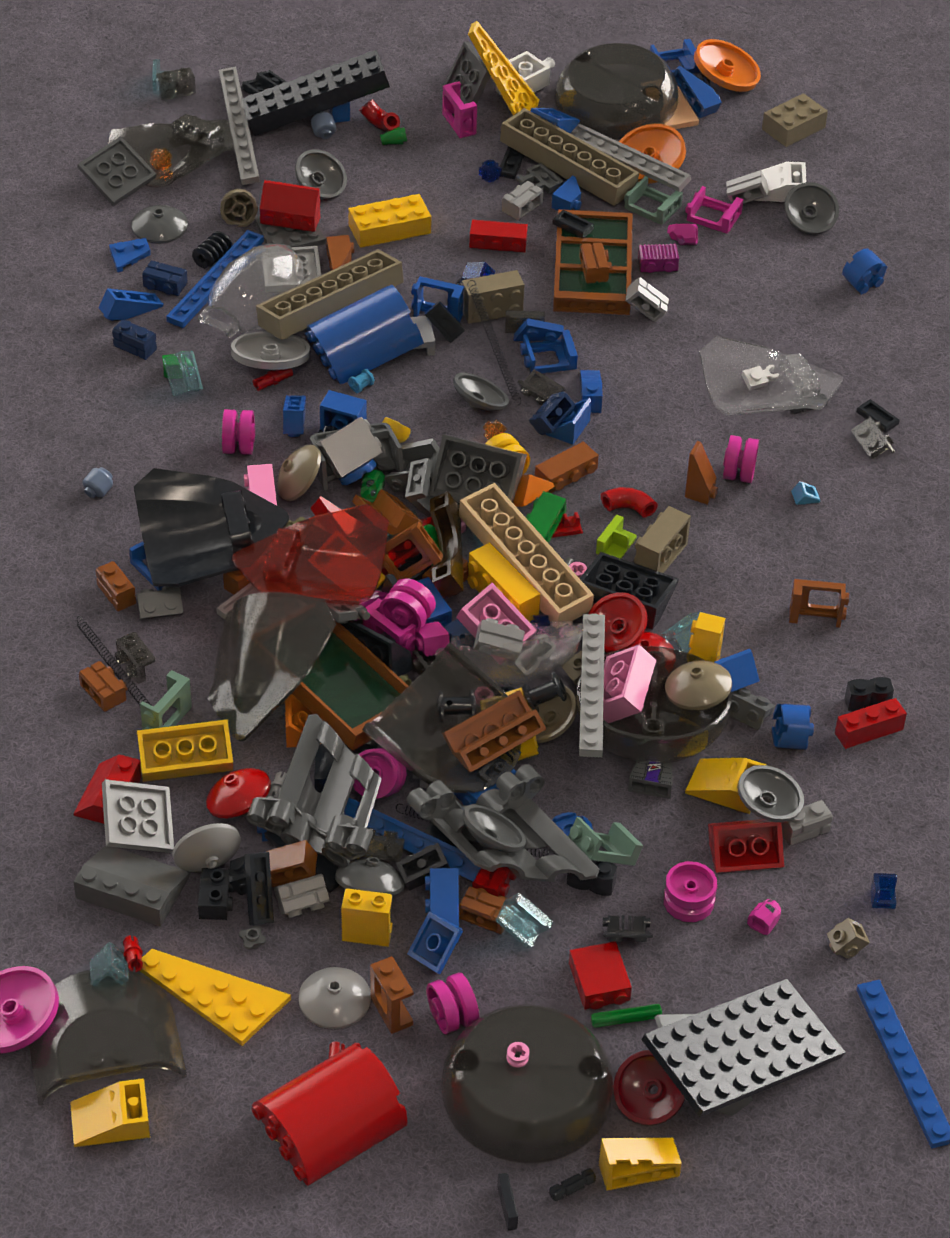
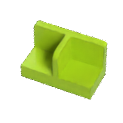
M616 514L597 539V555L603 552L622 559L634 543L637 535L623 529L624 517Z

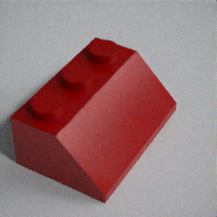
M265 180L260 203V224L315 232L320 220V188Z
M118 754L99 763L73 813L74 816L104 824L102 782L106 779L139 783L142 777L140 760Z
M759 819L708 824L709 845L716 873L784 867L782 822Z

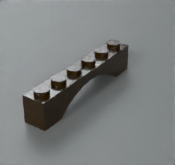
M448 491L430 499V514L436 529L439 550L443 554L442 561L432 568V583L444 599L464 591L459 505Z

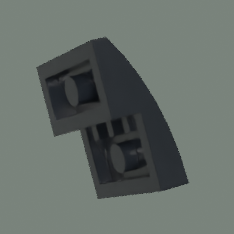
M268 70L258 72L254 80L242 82L241 88L250 95H253L286 81Z

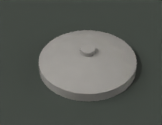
M268 331L253 332L233 340L231 355L237 362L253 368L268 370L288 369L302 365L309 359L310 345L307 341L295 335L281 340Z

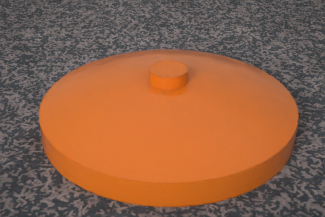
M709 39L701 42L695 50L694 61L698 69L709 80L725 89L737 92L750 91L756 87L760 80L761 73L755 60L744 50L729 42Z
M664 124L640 126L628 132L619 141L677 169L680 168L686 156V146L682 135L673 127ZM639 173L638 181L640 182L645 175ZM648 177V184L657 182Z

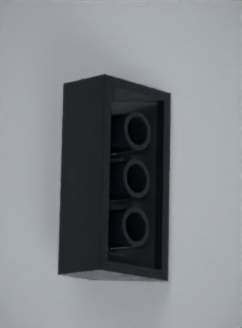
M349 620L348 623H340L398 677L412 670L411 651L354 620ZM333 641V648H339L340 646Z

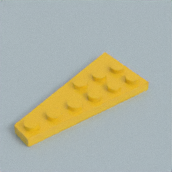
M478 21L472 23L468 36L512 115H515L524 108L529 111L531 108H537L539 103L538 97Z
M151 949L141 958L143 961L141 973L241 1046L291 1000L290 994L155 949Z

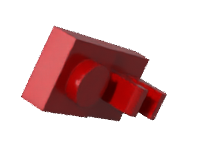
M574 512V516L567 517V514H563L562 520L552 538L583 534L578 512Z

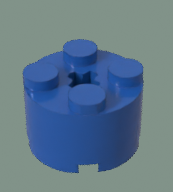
M869 249L858 251L852 256L854 260L850 264L848 262L845 264L842 275L861 295L866 293L872 286H881L888 268Z
M776 705L773 713V719L776 720L775 727H772V738L775 747L801 750L808 748V737L813 736L814 725L810 723L811 707L809 705Z

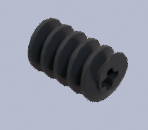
M216 231L193 250L192 258L199 267L206 269L208 266H213L233 246V243L228 235L221 231Z

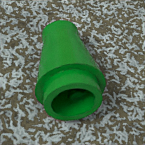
M399 126L384 134H380L382 145L408 142L404 127L400 128Z

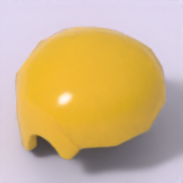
M388 417L384 418L382 423L390 425L399 443L405 442L410 435L411 429Z

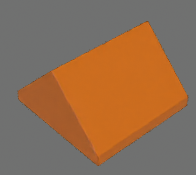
M530 474L522 475L513 504L516 507L527 506L537 497H540L543 491L547 492L555 486L552 482Z
M290 692L285 694L286 748L297 747L307 717L313 714Z

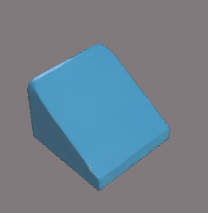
M799 481L791 491L796 505L820 502L815 486Z

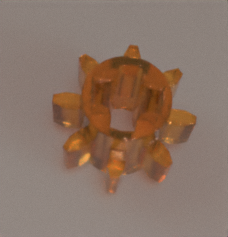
M155 148L150 153V163L156 170H167L172 165V155L167 149Z
M497 419L493 423L488 420L483 426L486 431L483 435L489 440L496 435L505 433L507 427Z

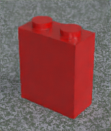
M616 942L570 950L569 966L584 1010L590 1008L599 1009L610 1004L620 1005L631 1000L632 986Z

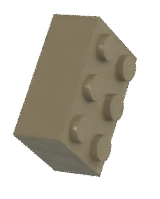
M803 93L764 112L762 130L787 147L825 128L828 111Z
M517 270L462 280V286H464L463 314L468 324L481 322L478 309H476L474 300L477 298L474 296L476 294H471L469 288L470 290H476L477 294H480L478 296L481 297L480 300H483L481 303H484L482 306H485L484 309H486L485 312L488 315L483 318L488 317L491 320L523 313L524 283Z
M670 506L664 512H660L656 522L653 525H649L644 536L639 537L636 541V555L633 562L664 573L688 544L691 516Z

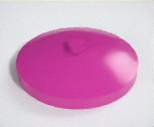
M16 966L0 971V1053H9L28 1046L49 1028L56 1016L59 1005L58 991L50 977L40 969L29 966Z

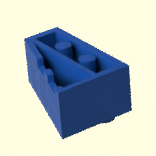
M430 868V876H425V891L430 893V899H425V913L431 912L459 927L458 868Z

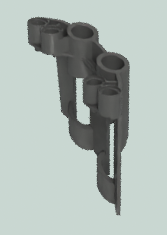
M311 714L307 717L278 798L273 796L253 798L246 818L250 823L277 834L287 845L307 840L318 854L324 855L336 865L347 867L350 860L362 857L367 853L373 835L372 829H367L382 779L359 754L356 753L354 755L344 745L341 738L328 723L322 721L317 714ZM320 743L334 758L322 793L315 790L310 779V770ZM356 778L365 788L354 819L345 815L344 809Z
M529 764L521 766L515 775L511 772L503 773L496 782L498 789L485 791L479 796L476 804H471L490 808L504 815L518 826L526 838V844L519 851L503 852L486 849L478 852L468 842L478 841L471 835L464 824L462 813L466 806H461L457 802L456 796L440 780L430 784L426 792L422 788H417L407 797V803L421 818L432 821L476 866L494 872L497 868L508 867L519 879L555 882V877L561 873H573L580 880L597 878L600 869L532 800L543 788L545 780ZM549 847L556 855H547L536 860L526 849Z

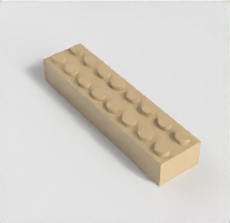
M495 483L460 500L459 517L484 545L491 543L540 593V610L556 629L590 611L593 605L594 594Z

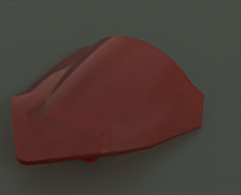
M369 504L321 514L295 523L287 528H279L277 533L234 553L232 560L247 580L265 598L286 597L330 604L360 605L363 601L367 602L377 588L385 557L389 521Z

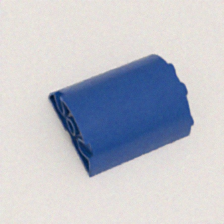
M392 284L307 325V332H305L308 342H313L312 346L317 356L321 355L320 359L324 367H329L328 372L333 380L337 379L339 384L348 382L350 377H356L364 369L370 371L424 344L417 324H414L409 315L411 312L407 304Z

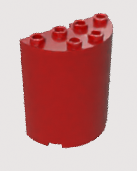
M354 1043L255 1101L251 1107L255 1118L258 1121L261 1120L266 1126L265 1131L272 1141L277 1140L281 1144V1147H279L280 1154L284 1160H289L293 1165V1172L299 1181L303 1180L307 1186L407 1126L406 1109L397 1100L396 1096L400 1092L395 1082L378 1057L369 1048L362 1049L360 1043Z

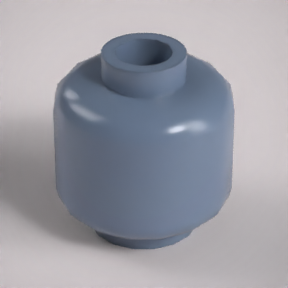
M323 111L312 117L311 126L316 137L328 139L335 133L336 125L330 113Z
M102 467L93 468L82 481L85 488L84 492L91 498L95 496L103 498L113 486L112 474Z

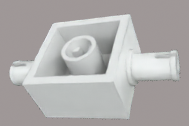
M526 51L508 60L534 93L550 85V70L555 67V62L551 57L541 61ZM495 85L496 92L499 93V95H501L500 91Z

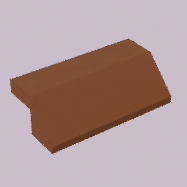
M382 489L373 503L358 495H355L352 500L374 526L391 535L401 533L418 521L422 524V521L398 497Z
M518 690L443 732L442 735L453 755L471 773L546 730V727L537 710H530L523 694Z

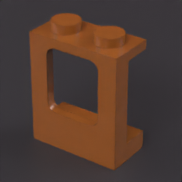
M420 521L379 546L375 552V559L378 564L386 568L388 571L387 575L393 574L397 581L405 578L410 579L431 564H438L443 558L442 552ZM410 539L421 553L422 559L404 571H399L389 558L387 552L405 540Z
M794 579L789 623L798 624L799 614L836 618V627L840 628L841 621L846 620L847 607H844V605L848 606L849 593L845 592L846 584ZM810 591L838 592V605L809 604Z
M393 956L371 964V1000L390 1033L393 1034L413 1026V1019L402 1000L413 996L414 992Z

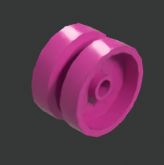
M224 410L222 423V451L224 454H234L237 449V442H239L240 453L252 455L256 431L253 410H243L240 414L239 423L236 410Z
M730 435L723 463V479L734 480L738 469H741V482L752 483L759 446L758 439L748 438L744 450H741L742 438Z
M405 578L398 580L380 603V613L402 630L411 624L415 625L416 634L434 612L436 602L430 590L423 584Z
M387 748L368 749L359 753L372 770L382 779L376 798L390 797L399 792L407 776L406 765L399 754ZM355 778L353 787L363 796L365 788Z
M690 861L682 862L672 867L666 876L664 906L667 912L683 922H697L708 917L714 908L717 891V878L714 872L706 865Z
M459 972L448 976L446 983L442 980L428 983L426 986L428 1003L442 1033L449 1034L459 1029L460 1024L468 1027L478 1023L479 1010L477 1001L467 978Z

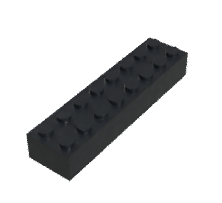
M374 50L325 69L317 70L314 73L300 76L292 81L265 89L259 93L248 95L242 98V102L254 136L384 90L389 88L390 85L378 51Z

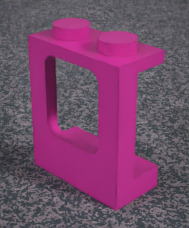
M460 82L443 85V116L459 138L475 135L477 127L476 103L464 104L460 99Z
M702 186L699 192L694 194L692 202H689L686 206L687 221L728 234L742 213L743 199L736 197L732 204L705 196L706 187ZM701 206L724 212L718 222L695 216Z
M379 598L365 607L367 612L370 613V618L368 620L363 619V625L379 634L386 632L395 639L397 644L411 651V657L413 658L415 654V625L411 624L404 630L399 628L380 613V603L382 600Z

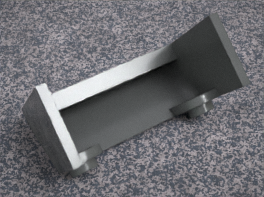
M387 423L370 424L372 428L370 431L373 437H377L382 445V453L374 457L377 467L382 471H391L393 469H396L397 472L404 471L402 446L390 425ZM338 430L313 434L310 437L311 445L319 449L316 443ZM321 452V464L317 477L325 491L328 490V482L334 480L336 476Z

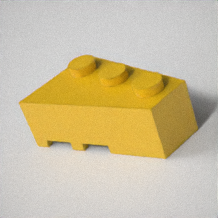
M700 612L698 619L693 620L690 632L694 634L691 635L689 641L691 649L687 656L688 663L693 661L715 662L720 660L726 618Z
M601 1138L599 1168L607 1191L680 1176L682 1163L673 1138Z

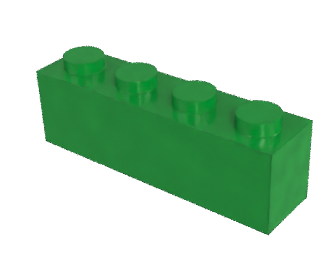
M543 491L540 498L537 497L535 499L532 512L528 513L525 517L548 544L560 524L563 514L566 513V499Z

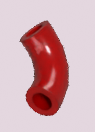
M373 99L369 100L359 109L360 113L372 125L383 131H391L400 126L399 116L393 112H385Z
M618 487L601 493L602 504L608 511L618 508H630L638 512L643 518H646L655 513L658 507V503L652 497L634 488Z

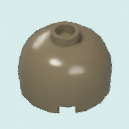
M234 189L224 195L221 200L220 212L227 224H239L237 227H245L254 221L258 207L255 198L250 192L244 189ZM235 217H242L243 220L239 222L235 220Z

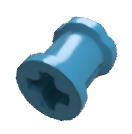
M364 369L361 371V374L348 379L350 388L356 393H360L368 385H373L375 381L373 374L368 369Z

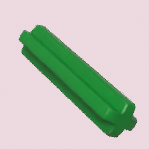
M660 1004L593 1013L591 1014V1023L594 1028L650 1020L655 1019V1016L658 1014H662Z

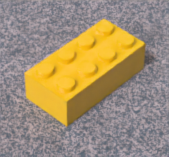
M420 194L348 208L349 227L360 248L431 233V215Z
M491 543L470 552L467 578L470 587L475 588L481 593L493 583L532 626L538 623L540 593Z
M228 720L137 730L143 782L233 771Z

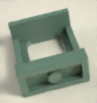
M645 176L630 191L626 192L624 196L625 209L663 225L682 206L683 192L676 190L669 196L649 187L648 177ZM642 196H647L662 203L655 213L634 205Z
M171 670L166 675L167 693L153 707L143 701L141 702L142 730L176 726L192 708L189 678ZM170 706L177 708L175 713L162 726L163 714Z
M576 817L568 836L590 860L635 866L643 848V845L621 823L616 822L612 823L609 833L604 834L595 832L580 817ZM600 846L604 847L607 851H600Z

